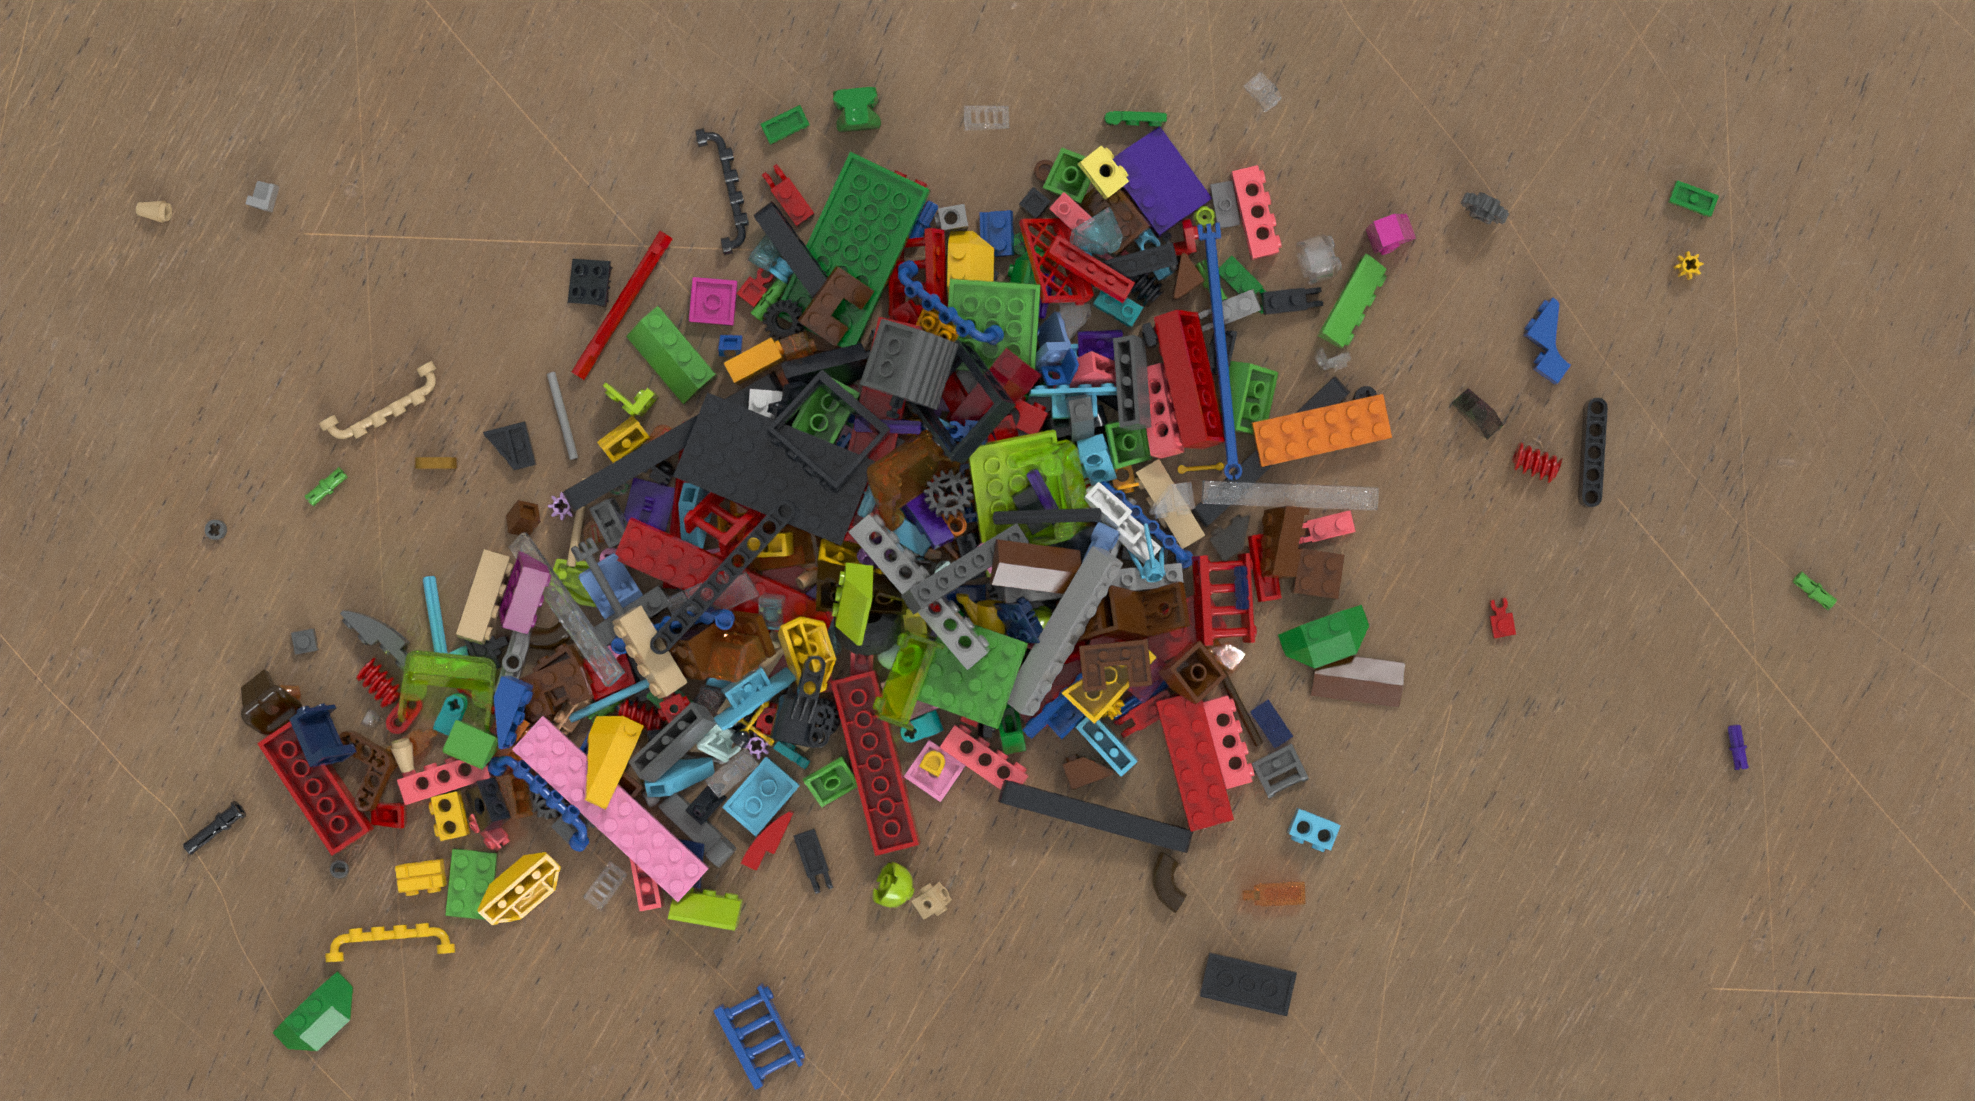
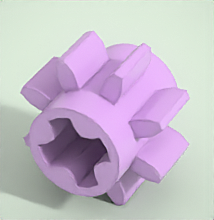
M562 492L560 493V498L552 496L554 500L553 505H548L549 508L554 510L551 515L552 517L560 514V519L564 520L567 514L571 517L574 516ZM562 500L563 503L568 505L563 512L557 507L558 504L562 503Z
M754 733V737H750V741L745 749L748 748L750 750L748 753L749 757L754 753L760 759L762 751L765 754L769 753L765 749L766 745L769 744ZM761 740L762 750L759 748L754 750L752 741Z

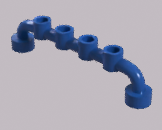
M908 260L899 265L898 279L905 286V294L909 298L915 296L921 298L922 307L926 311L932 309L938 311L939 319L942 323H954L957 326L956 332L959 336L965 337L969 335L977 341L986 342L990 345H996L1003 340L1004 332L1001 327L992 325L984 333L979 332L975 329V325L971 320H963L959 317L954 307L947 308L940 302L938 295H930L923 289V285L919 281L913 282L911 279L918 274V267L913 261Z
M1109 481L1100 482L1132 510L1130 515L1143 526L1145 523L1148 524L1150 535H1154L1159 539L1165 549L1171 550L1176 554V564L1181 563L1182 568H1188L1192 565L1193 554L1188 550H1183L1176 543L1174 536L1165 534L1159 528L1157 521L1148 519L1142 513L1140 506L1133 505L1126 499L1123 491L1114 489Z
M710 606L695 624L701 622L711 624L715 619L717 627L727 630L732 627L735 616L730 610H715ZM687 611L690 616H696L693 612ZM665 616L661 623L654 624L653 626L658 632L671 617ZM673 621L671 624L672 629L682 627L679 621ZM616 635L611 643V648L617 654H625L627 652L625 649L626 645L622 638Z
M506 755L493 757L488 764V771L494 776H502L507 767L510 766L515 777L524 779L529 784V788L533 793L540 794L546 799V805L549 808L556 809L562 814L564 822L573 824L577 828L578 832L572 835L569 845L575 851H584L589 844V838L587 837L585 824L578 817L580 810L574 805H569L568 807L561 802L563 796L557 790L550 792L545 787L547 781L540 775L534 777L529 772L531 767L524 760L518 762Z

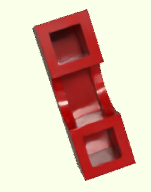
M1022 396L1014 401L1015 407L1020 414L1016 428L1028 434L1039 433L1049 415L1044 412L1046 407L1036 402L1030 405L1024 402L1026 397Z

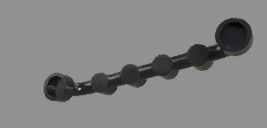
M704 128L697 129L695 133L699 147L708 146L707 141H714L718 148L737 229V237L734 240L730 241L729 237L720 238L724 256L733 254L732 249L738 248L744 243L746 238L745 226L749 225L747 213L741 212L740 204H744L742 191H737L735 183L739 182L736 169H731L730 161L734 160L732 148L726 147L724 139L719 134L705 132Z

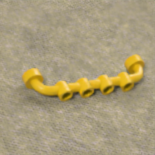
M429 923L415 924L416 929H407V925H396L390 931H385L384 926L371 927V932L363 933L362 928L349 929V934L337 936L330 945V953H325L326 962L344 961V953L339 952V947L343 943L437 936L441 940V945H437V954L455 953V944H450L449 936L444 930L429 927Z

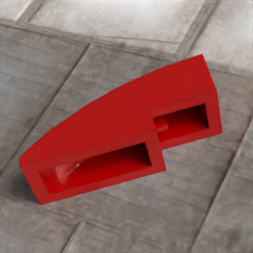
M794 811L786 812L768 825L749 847L741 864L757 871L766 851L775 854Z

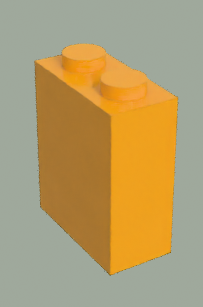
M769 338L724 362V365L736 385H740L785 361L783 355L786 352L779 340L774 341L772 338Z

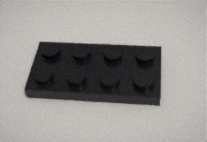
M1209 952L1199 996L1287 1016L1297 972Z

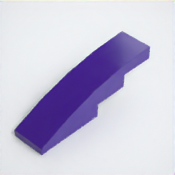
M907 474L887 482V486L907 519L913 521L920 534L926 536L934 550L954 540V535L943 518L936 516V510L933 512L929 510L930 505H926L925 502L927 497Z

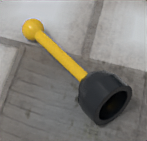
M769 701L764 702L759 707L745 729H737L732 734L730 739L736 745L742 748L747 746L750 741L748 731L763 709L769 706Z

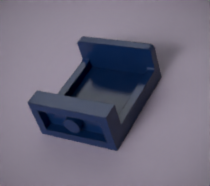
M322 703L312 708L304 706L296 711L297 714L289 719L310 767L343 762L356 752L353 744L343 745L330 717V713L337 709L335 704L326 705Z

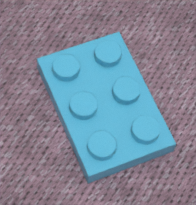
M766 756L722 808L753 835L757 836L797 790L800 784Z

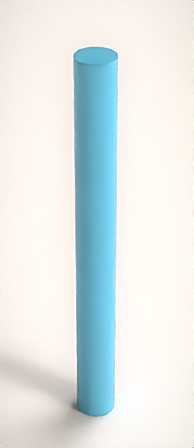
M644 679L571 713L569 719L572 723L648 688L650 684L647 679Z

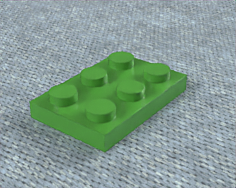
M452 849L445 916L486 920L477 910L489 884L496 879L498 853Z

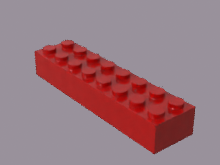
M877 670L831 681L875 856L919 845L921 842Z

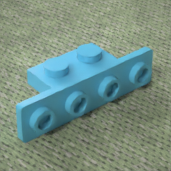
M1113 383L1101 384V387L1093 388L1092 384L1078 385V388H1070V385H1057L1056 389H1047V386L1039 385L1034 386V389L1029 391V398L1051 397L1052 419H1068L1065 397L1088 394L1091 397L1093 416L1097 418V396L1117 395V387H1114Z
M757 664L722 689L731 706L714 717L717 725L722 731L731 728L736 722L751 714L754 709L769 701L778 692L789 687L796 680L795 675L788 668H784L768 679L762 667Z

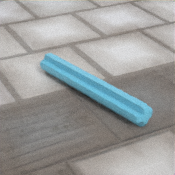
M427 576L423 578L435 660L437 664L447 663L449 659L447 657L448 652L435 576Z

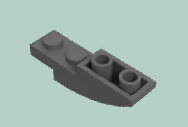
M343 610L340 613L343 616V623L350 629L354 628L359 633L357 637L365 645L370 644L372 646L380 642V648L387 655L392 654L397 659L395 663L403 671L406 669L408 672L413 671L419 665L404 650L410 642L391 626L360 612Z

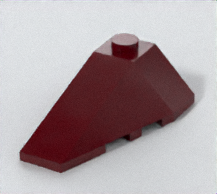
M1007 347L989 368L1013 402L1027 394L1041 377L1039 372ZM977 383L950 418L965 426L966 420L979 421L994 403L981 385Z

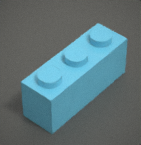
M1085 717L1076 726V729L1120 776H1123L1138 762V758L1101 718L1094 724L1088 717Z

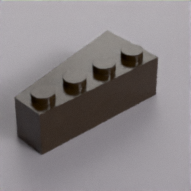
M818 560L816 611L832 612L833 603H838V601H835L836 588L841 587V585H838L840 571L844 572L845 566ZM873 572L872 602L869 613L906 615L907 604L901 597V592L884 574Z

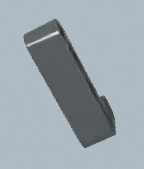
M677 792L668 796L659 805L661 811L694 842L704 843L706 857L715 866L720 868L734 854L737 848L708 820L701 826L685 811L690 803Z

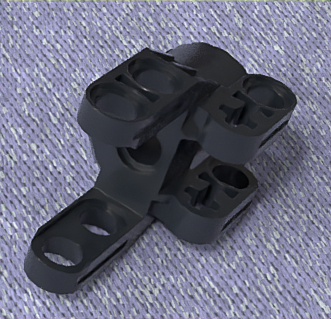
M808 657L803 664L797 693L795 694L792 691L793 683H791L785 689L784 695L779 697L770 734L771 739L808 748H821L828 743L834 721V711L830 706L817 705L826 663L822 657ZM813 659L820 662V669L817 672H812L809 669V663ZM808 681L813 682L815 685V691L810 695L806 694L803 689L804 684ZM814 732L816 733L815 741H813L812 735Z

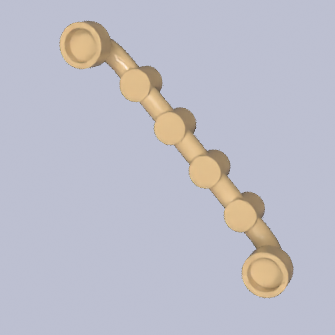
M430 361L416 369L420 377L425 376L427 379L423 387L345 430L337 429L335 425L339 422L335 415L320 422L321 429L323 431L328 430L332 436L338 439H346L353 435L357 439L368 433L367 427L374 425L377 428L386 423L385 417L391 414L397 417L406 412L405 406L413 403L414 407L426 401L424 396L430 393L435 386L436 378L433 371L436 370L434 363Z

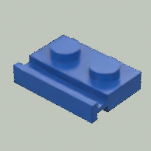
M1013 211L979 212L980 237L994 248V257L1014 256Z

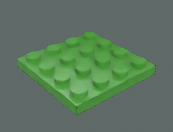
M950 278L948 307H954L958 316L963 320H971L975 325V329L981 333H984L992 325L1001 327L1004 332L1003 340L996 345L977 341L969 335L965 337L958 336L957 340L971 344L988 368L991 367L1007 347L1035 369L1040 285ZM964 362L956 369L970 371Z
M948 618L945 620V625L948 629H955L957 627L954 619ZM974 625L975 628L973 630L978 636L983 635L990 644L988 646L990 650L967 670L937 636L916 700L998 729L1028 643ZM968 636L960 637V643L963 646L968 647L972 644Z

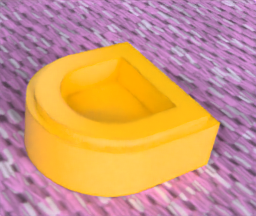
M929 751L925 754L919 767L939 777L945 766V758L939 751Z

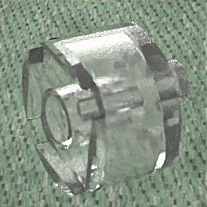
M1321 234L1296 243V248L1300 247L1301 252L1297 254L1298 263L1304 278H1310V281L1307 282L1309 285L1337 277L1338 271L1342 270L1339 257H1335L1333 251L1335 243L1332 236Z

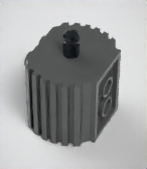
M881 319L860 385L892 396L889 404L892 409L887 410L886 415L894 419L899 418L900 414L897 413V409H902L904 400L937 410L959 345L940 336Z

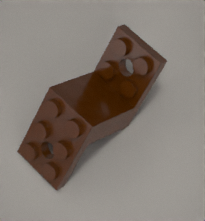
M1178 581L1144 592H1137L1113 585L1109 586L1106 596L1102 598L1095 615L1089 620L1085 627V632L1079 637L1076 644L1101 636L1126 641L1143 640L1190 626L1184 582ZM1167 603L1169 606V610L1167 614L1164 615L1162 612V608Z
M732 610L731 612L734 614L735 620L732 627L727 630L717 627L715 619L711 624L697 623L681 637L669 652L683 676L696 680H705L740 654L771 658L776 654L762 614ZM661 638L665 646L667 647V641L664 638Z

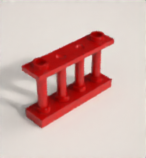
M927 228L925 229L924 237L909 238L904 248L925 246V259L913 261L918 269L926 268V282L920 283L923 285V289L930 295H938L940 302L947 307L945 233L942 229ZM904 249L889 279L888 313L892 320H896L892 311L905 303V286L898 279L899 265L905 262ZM915 305L921 314L923 310L922 305Z
M710 492L693 510L688 511L685 515V530L690 534L696 527H699L718 539L720 554L727 558L762 521L766 514L736 503L747 510L742 517L738 518L719 506L725 499L724 497ZM713 512L733 526L727 532H722L704 521V519Z
M1250 553L1237 554L1238 561L1210 562L1208 555L1192 556L1197 642L1201 641L1204 646L1213 645L1215 638L1241 636L1243 643H1255L1257 628L1254 625L1251 580L1253 561L1250 558ZM1238 569L1239 583H1210L1209 573L1211 571ZM1240 592V605L1218 607L1211 605L1210 596L1212 593ZM1241 614L1242 628L1214 629L1212 627L1213 616Z

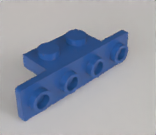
M1082 673L1075 678L1072 684L1082 679ZM1066 688L1060 691L1058 697L1053 702L1046 704L1038 716L1031 718L1026 723L1023 731L1028 737L1032 739L1048 724L1063 739L1086 717L1061 693Z

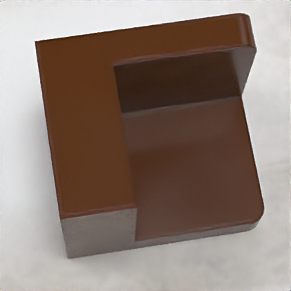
M517 500L506 515L508 533L529 537L541 522L538 504Z

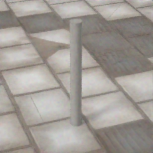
M551 372L547 374L569 459H577L578 454L556 373Z

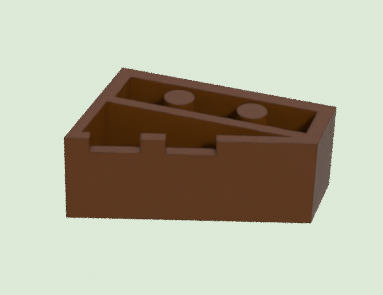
M1282 506L1264 510L1262 517L1263 537L1261 540L1263 555L1260 563L1262 577L1288 579L1297 576L1302 551L1298 549L1300 536H1305L1306 529L1302 528L1304 516L1309 515L1310 508Z

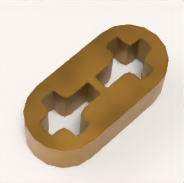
M415 457V469H457V457Z

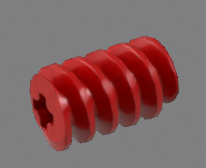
M1520 442L1513 454L1512 462L1514 463V470L1523 466L1522 473L1525 474L1528 469H1531V477L1538 472L1539 480L1548 476L1547 483L1550 484L1557 476L1563 458L1557 462V456L1552 455L1549 458L1548 452H1544L1540 456V449H1535L1532 452L1530 445H1527L1523 450V443Z
M373 658L362 667L356 679L358 681L364 680L362 684L364 688L371 686L368 693L370 695L376 693L374 699L376 701L382 700L380 706L383 708L397 701L405 693V690L398 693L397 690L400 685L392 686L394 678L391 677L386 680L385 677L388 671L380 673L382 665L374 666L376 658Z
M626 698L618 712V716H624L643 725L644 727L641 732L646 727L648 731L661 729L664 726L665 721L662 720L659 712L655 713L654 706L647 711L646 704L643 703L638 708L636 700L630 706L629 698Z

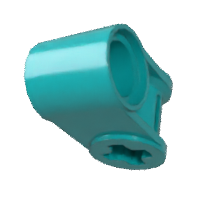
M456 693L446 698L441 712L434 723V730L449 736L455 720L462 721L468 707L466 696ZM458 700L460 707L455 709V704L452 701Z
M935 709L903 724L900 734L904 741L912 743L944 731V728ZM906 727L916 728L913 738H910L909 735H904L907 732Z

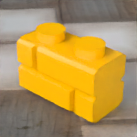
M632 415L597 443L612 463L633 452L650 437Z
M443 859L395 866L398 892H405L406 896L417 895L419 890L427 889L428 893L439 892L441 887L447 885Z

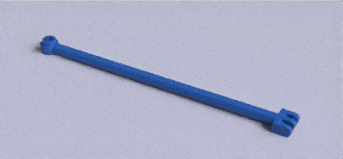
M1220 222L1215 223L1216 232H1212L1211 223L1206 224L1207 233H1203L1202 224L1197 226L1199 241L1205 240L1227 460L1224 473L1229 480L1233 481V476L1230 475L1229 470L1231 468L1238 470V473L1235 475L1237 480L1242 475V467L1238 464L1216 246V239H1221Z

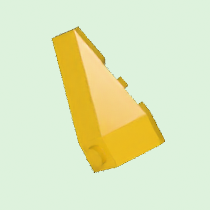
M596 716L587 738V743L589 744L585 786L586 801L606 810L644 727L643 725L624 716Z

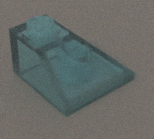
M1108 207L1074 228L1071 232L1070 243L1084 252L1104 255L1107 252L1113 253L1121 246L1123 235L1112 209Z

